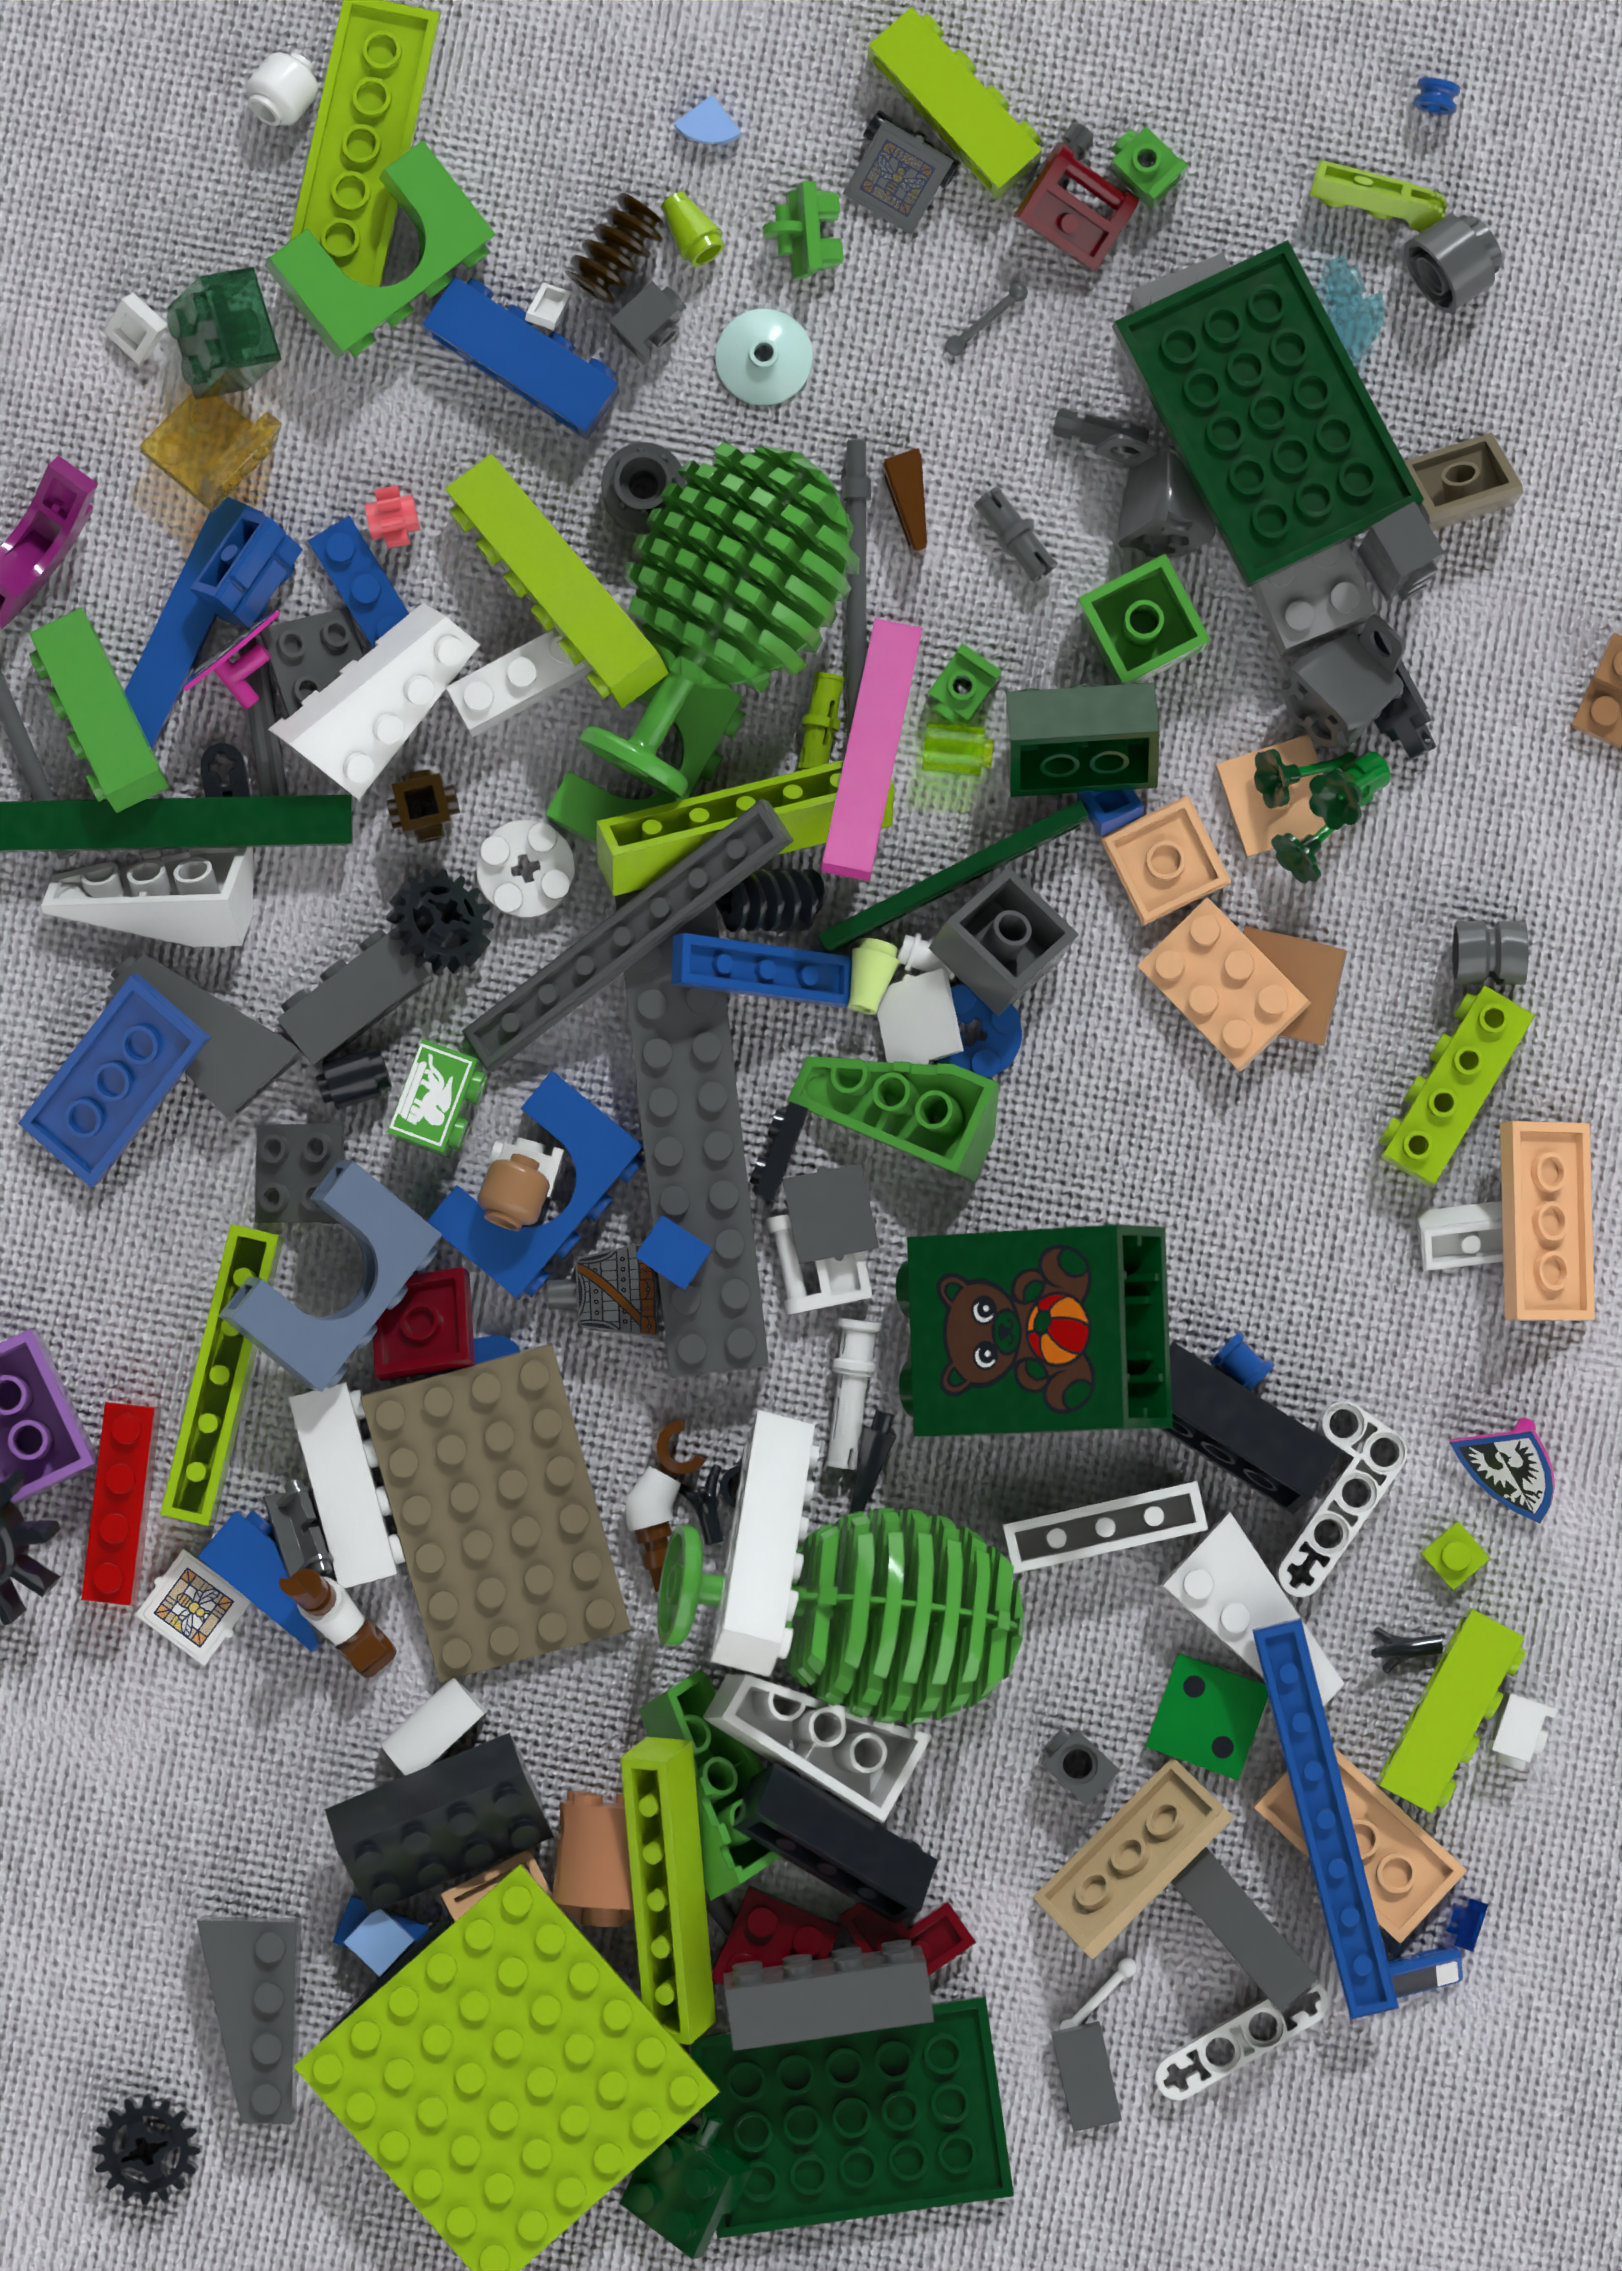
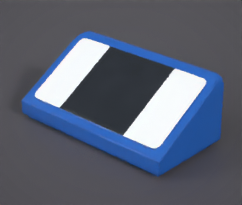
M1452 1944L1388 1960L1397 1998L1459 1983L1463 1979L1460 1950Z

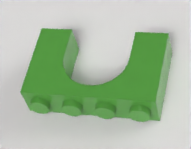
M423 140L385 168L379 177L380 181L411 219L418 234V261L413 273L406 279L386 287L366 286L350 279L338 268L308 228L269 257L264 265L337 359L348 351L354 358L377 341L372 332L385 322L391 328L397 326L415 311L410 303L424 292L430 299L451 283L452 279L448 275L451 271L462 263L469 270L491 252L486 244L496 234Z
M662 680L634 701L648 707ZM693 687L673 722V726L679 732L684 744V758L679 772L687 779L688 788L682 799L671 796L663 791L645 799H625L615 796L568 771L545 813L547 820L597 846V821L696 797L694 793L702 778L710 782L721 764L723 755L717 753V750L724 737L728 736L733 739L745 719L746 712L740 710L743 704L742 696L729 689Z

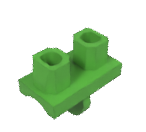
M802 181L799 183L800 188L788 191L786 193L787 205L775 206L776 222L767 223L762 226V233L765 239L777 240L778 255H791L792 279H807L818 271L836 268L844 260L843 243L840 238H820L819 223H833L839 218V195L833 192L817 190L816 181Z

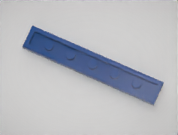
M220 492L124 691L152 751L162 734L217 618V615L207 607V604L203 603L189 589L244 509L264 515L263 512Z

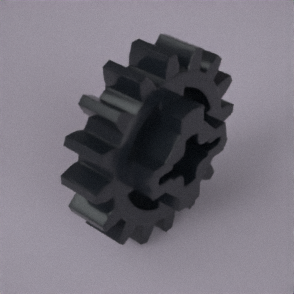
M428 869L422 870L416 878L408 877L399 887V890L390 898L389 903L393 906V909L386 915L387 921L397 924V927L389 934L390 939H402L405 944L399 953L402 956L408 955L411 952L417 956L415 967L418 969L426 962L431 963L432 971L435 975H439L446 966L453 975L457 974L465 965L470 968L490 945L491 941L486 936L494 928V923L483 919V916L491 909L489 904H478L475 900L480 890L478 888L471 889L470 891L464 889L465 877L462 875L454 882L449 881L446 869H441L434 878Z
M147 2093L144 2096L142 2106H138L132 2096L124 2100L126 2112L123 2114L120 2110L113 2107L107 2112L109 2119L113 2122L112 2126L100 2124L96 2129V2132L105 2138V2142L95 2144L92 2147L93 2153L104 2155V2161L95 2167L96 2173L109 2171L112 2177L108 2180L105 2187L110 2190L118 2184L123 2186L122 2200L127 2201L134 2192L140 2193L142 2205L150 2203L153 2192H157L163 2202L167 2201L171 2197L170 2185H173L180 2191L188 2185L182 2176L183 2172L195 2174L198 2171L199 2166L189 2159L190 2156L200 2154L203 2151L202 2145L191 2143L190 2140L200 2130L199 2126L186 2127L183 2121L189 2111L185 2108L174 2114L170 2111L173 2101L170 2097H167L160 2106L155 2105L152 2093ZM146 2116L159 2118L168 2123L172 2128L164 2131L151 2125L149 2117ZM126 2123L129 2135L128 2141L124 2148L115 2151L117 2135ZM142 2137L145 2138L147 2143L156 2142L158 2144L167 2141L153 2154V2161H150L147 2154L141 2156L136 2154L128 2157L142 2143ZM180 2146L178 2163L169 2175L166 2164L167 2156L171 2150ZM129 2167L143 2173L146 2181L149 2182L136 2180L127 2175L123 2170Z

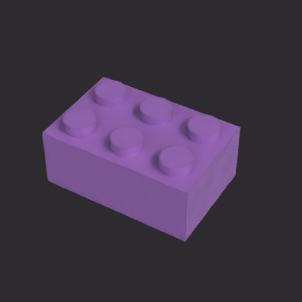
M28 1329L0 1343V1481L17 1469L22 1470L26 1474L20 1491L11 1499L17 1505L98 1465V1455L39 1331L34 1329Z

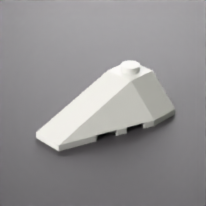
M253 847L189 849L188 852L162 858L159 850L144 853V861L120 868L113 862H106L55 874L51 879L41 904L43 914L187 946L219 948L242 946L253 916Z

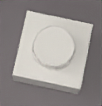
M131 293L121 300L103 333L137 364H140L150 357L167 329L168 324L138 296Z

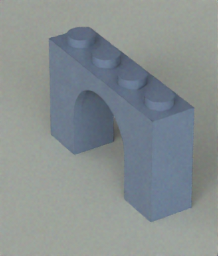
M339 1159L309 1198L345 1227L354 1236L361 1248L364 1260V1275L361 1286L353 1300L334 1314L324 1317H312L297 1308L263 1279L248 1277L219 1314V1317L308 1389L321 1392L326 1387L332 1388L344 1376L348 1368L345 1361L356 1347L358 1349L363 1348L373 1338L378 1329V1326L375 1324L377 1319L386 1308L391 1310L402 1300L408 1289L405 1283L416 1269L420 1271L431 1262L437 1253V1247L434 1245L442 1236L438 1230L353 1160Z

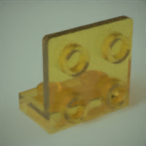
M200 384L141 443L140 452L213 512L276 448L282 423L268 411L254 423L252 420L246 419L206 384Z

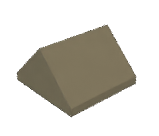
M1492 432L1404 461L1424 498V501L1418 508L1432 532L1513 506L1524 493L1522 483Z

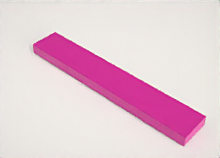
M877 618L874 620L821 872L870 881L923 629L921 627Z

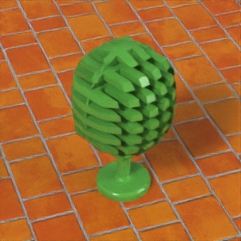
M722 442L713 451L718 457L712 460L715 464L714 466L706 463L699 466L695 460L687 462L676 471L688 484L683 489L677 483L667 484L661 494L666 504L665 509L653 508L646 520L651 530L649 536L638 535L632 547L641 559L640 566L638 567L634 562L625 561L624 578L636 589V597L632 595L628 611L635 617L636 622L642 626L645 637L658 651L669 674L663 678L636 729L628 740L600 727L589 726L583 730L578 741L612 765L671 796L682 799L688 788V781L678 770L656 757V753L692 688L732 689L728 685L744 683L747 687L762 693L771 684L768 678L772 677L771 671L777 670L781 672L784 669L789 675H796L808 666L797 653L802 649L806 652H817L823 642L819 630L821 627L831 628L838 616L834 606L836 601L845 602L852 589L845 579V572L859 575L860 558L849 547V541L855 526L850 521L849 515L843 510L836 494L840 493L821 469L809 459L794 451L762 446L763 448H753L755 452L742 454L738 448Z
M874 1508L867 1515H863L864 1512L858 1511L840 1517L835 1526L832 1527L833 1523H827L808 1535L803 1546L796 1550V1553L804 1555V1560L797 1584H791V1590L798 1592V1600L792 1620H786L785 1624L786 1628L793 1629V1635L787 1657L783 1660V1665L802 1686L807 1687L809 1683L813 1694L817 1698L834 1707L835 1704H840L845 1707V1713L860 1718L869 1715L873 1717V1721L892 1724V1722L896 1723L899 1719H902L904 1724H921L926 1722L931 1715L932 1720L937 1721L956 1715L961 1710V1705L962 1708L966 1709L974 1706L997 1688L1002 1677L1003 1680L1009 1677L1021 1648L1025 1621L1019 1581L1013 1580L1012 1587L1014 1566L997 1548L987 1546L986 1550L984 1539L966 1526H960V1529H958L955 1523L951 1522V1519L932 1514V1517H927L926 1514H922L923 1511L904 1508V1510H900L897 1513L893 1512V1508ZM678 1524L674 1528L665 1553L657 1606L658 1637L663 1645L677 1646L686 1640L694 1622L698 1603L714 1606L720 1605L724 1576L702 1573V1539L699 1531L690 1525Z

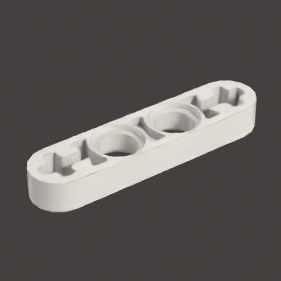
M1317 1984L1310 1990L1309 1994L1316 1991L1319 1996L1313 2002L1316 2010L1311 2014H1307L1303 2009H1298L1291 2013L1289 2016L1295 2021V2024L1287 2029L1283 2016L1269 1999L1264 1997L1164 2056L1157 2063L1154 2070V2080L1157 2088L1165 2097L1171 2100H1183L1198 2093L1322 2019L1328 2010L1329 2003L1326 1990L1320 1984ZM1260 2012H1267L1273 2015L1277 2023L1275 2034L1267 2040L1253 2038L1248 2029L1251 2018ZM1218 2037L1230 2040L1234 2047L1232 2059L1222 2066L1210 2063L1206 2057L1208 2043ZM1196 2049L1200 2063L1210 2074L1200 2079L1199 2071L1196 2069L1185 2077V2082L1187 2083L1185 2088L1179 2090L1174 2084L1166 2087L1163 2082L1169 2076L1166 2068L1174 2063L1179 2069H1184L1194 2062L1187 2054Z

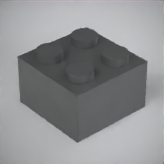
M1008 866L945 922L928 949L999 1017L1062 959L1079 934Z

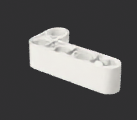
M1337 1402L1327 1406L1321 1412L1318 1419L1320 1435L1342 1449L1341 1453L1349 1457V1460L1277 1563L1275 1580L1282 1591L1291 1596L1306 1597L1313 1594L1321 1586L1407 1459V1446L1404 1439L1351 1402ZM1338 1410L1349 1412L1355 1421L1353 1433L1347 1438L1335 1436L1329 1427V1420L1332 1414ZM1380 1438L1389 1440L1395 1448V1458L1386 1467L1376 1465L1370 1456L1372 1444ZM1351 1479L1362 1481L1367 1488L1366 1501L1356 1508L1349 1506L1342 1497L1344 1484ZM1325 1519L1333 1521L1339 1529V1539L1330 1548L1319 1546L1314 1538L1316 1525ZM1304 1543L1311 1552L1326 1557V1560L1322 1566L1317 1560H1312L1305 1571L1306 1575L1311 1578L1307 1585L1297 1583L1292 1587L1289 1584L1292 1575L1287 1572V1568L1290 1564L1300 1566L1309 1554L1299 1551Z

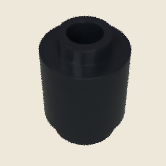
M365 1049L322 1063L324 1073L316 1076L324 1103L333 1101L337 1110L382 1096V1090L392 1087L380 1050L369 1053Z

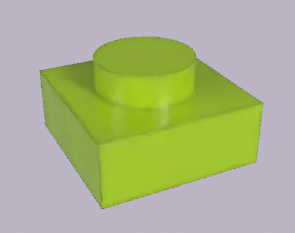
M1459 1521L1454 1522L1419 1552L1451 1591H1454L1491 1559Z

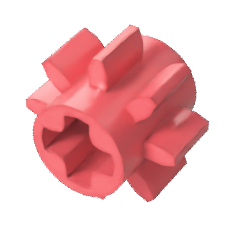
M397 485L376 489L377 502L365 504L372 540L384 538L387 549L410 545L408 533L420 530L413 494L400 497Z

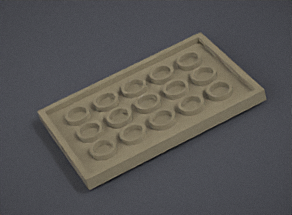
M553 1343L476 1363L475 1366L458 1368L360 1396L439 1683L451 1680L453 1677L466 1676L631 1630Z

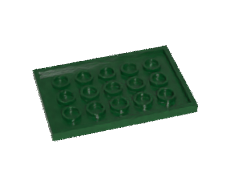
M1288 240L1124 316L1113 323L1112 328L1247 588L1369 530L1373 524L1415 501L1417 506L1421 505L1424 501L1420 490Z
M986 1996L932 2003L934 2022L733 2051L731 2032L698 2037L691 2044L692 2059L720 2089V2092L700 2109L701 2120L705 2111L716 2112L719 2114L717 2117L722 2116L724 2122L717 2133L715 2141L753 2169L735 2210L722 2215L716 2228L717 2239L1013 2197L1014 2191Z

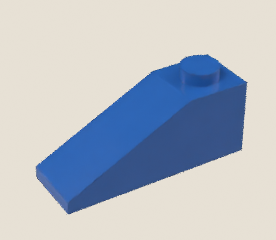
M251 1510L247 1516L241 1511H235L198 1555V1558L311 1652L317 1651L322 1641L316 1628L301 1615L297 1603L287 1596L279 1586V1578H289L277 1541L270 1536V1533L273 1531L272 1525L254 1510Z

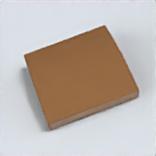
M1244 926L1243 934L1311 1002L1278 1037L1325 1046L1347 951L1301 938Z

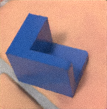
M661 1215L637 1251L636 1257L667 1278L668 1281L686 1291L713 1250L710 1246Z

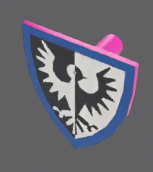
M277 610L201 663L193 670L183 688L187 691L214 671L244 710L251 707L260 698L245 678L269 661L271 655L261 643H258L234 663L228 658L280 615V612Z
M1520 1418L1514 1429L1510 1432L1450 1440L1451 1447L1467 1472L1491 1497L1539 1524L1542 1522L1552 1504L1555 1481L1553 1466L1544 1445L1535 1431L1536 1425L1532 1420Z

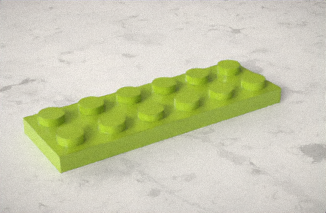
M343 0L290 241L308 228L346 276L366 286L382 287L400 205L380 181L379 177L385 168L413 147L441 15L437 11L384 0Z

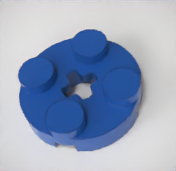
M955 985L951 988L958 1026L960 1027L962 1023L970 1025L973 1019L982 1022L981 1030L987 1034V1038L984 1042L976 1040L973 1046H967L963 1043L965 1035L960 1032L963 1052L933 1062L935 1065L937 1063L954 1064L991 1079L1006 1070L1014 1061L1022 1041L1020 1014L1012 1004L998 1017L966 985Z

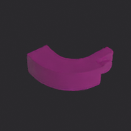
M59 455L48 464L28 510L11 535L0 546V628L2 629L28 605L45 585L75 543L94 508L90 501L98 483Z

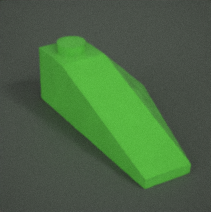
M807 1056L787 1102L790 1103L791 1101L808 1108L809 1112L975 1183L995 1138L1000 1084L954 1064L937 1063V1065H927L902 1061L889 1063L863 1061L862 1059Z

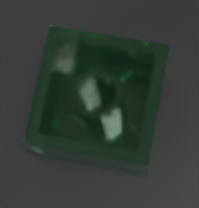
M254 266L199 276L167 307L168 329L171 336L177 339L182 355V376L185 382L191 385L195 400L248 390L282 360Z

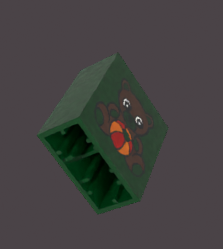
M1112 1224L907 1237L908 1260L901 1264L897 1273L896 1297L902 1313L910 1318L911 1359L907 1360L901 1369L899 1395L904 1410L909 1416L913 1417L914 1437L1173 1428L1165 1227Z

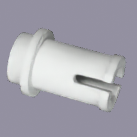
M916 933L914 937L905 934L897 956L900 964L905 965L904 970L909 971L912 967L924 972H931L945 968L947 969L949 981L952 982L955 974L928 949L931 943L921 940V934Z

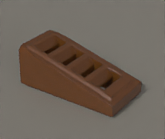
M919 448L884 459L882 465L883 477L911 556L915 560L925 556L927 547L922 455Z

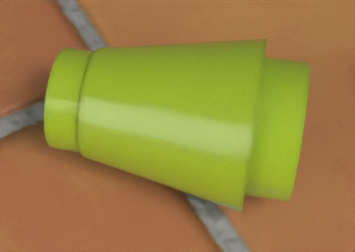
M677 192L661 204L660 209L664 213L683 260H689L692 266L699 267L709 263L723 251L725 243L721 239L723 231L687 197L685 192Z

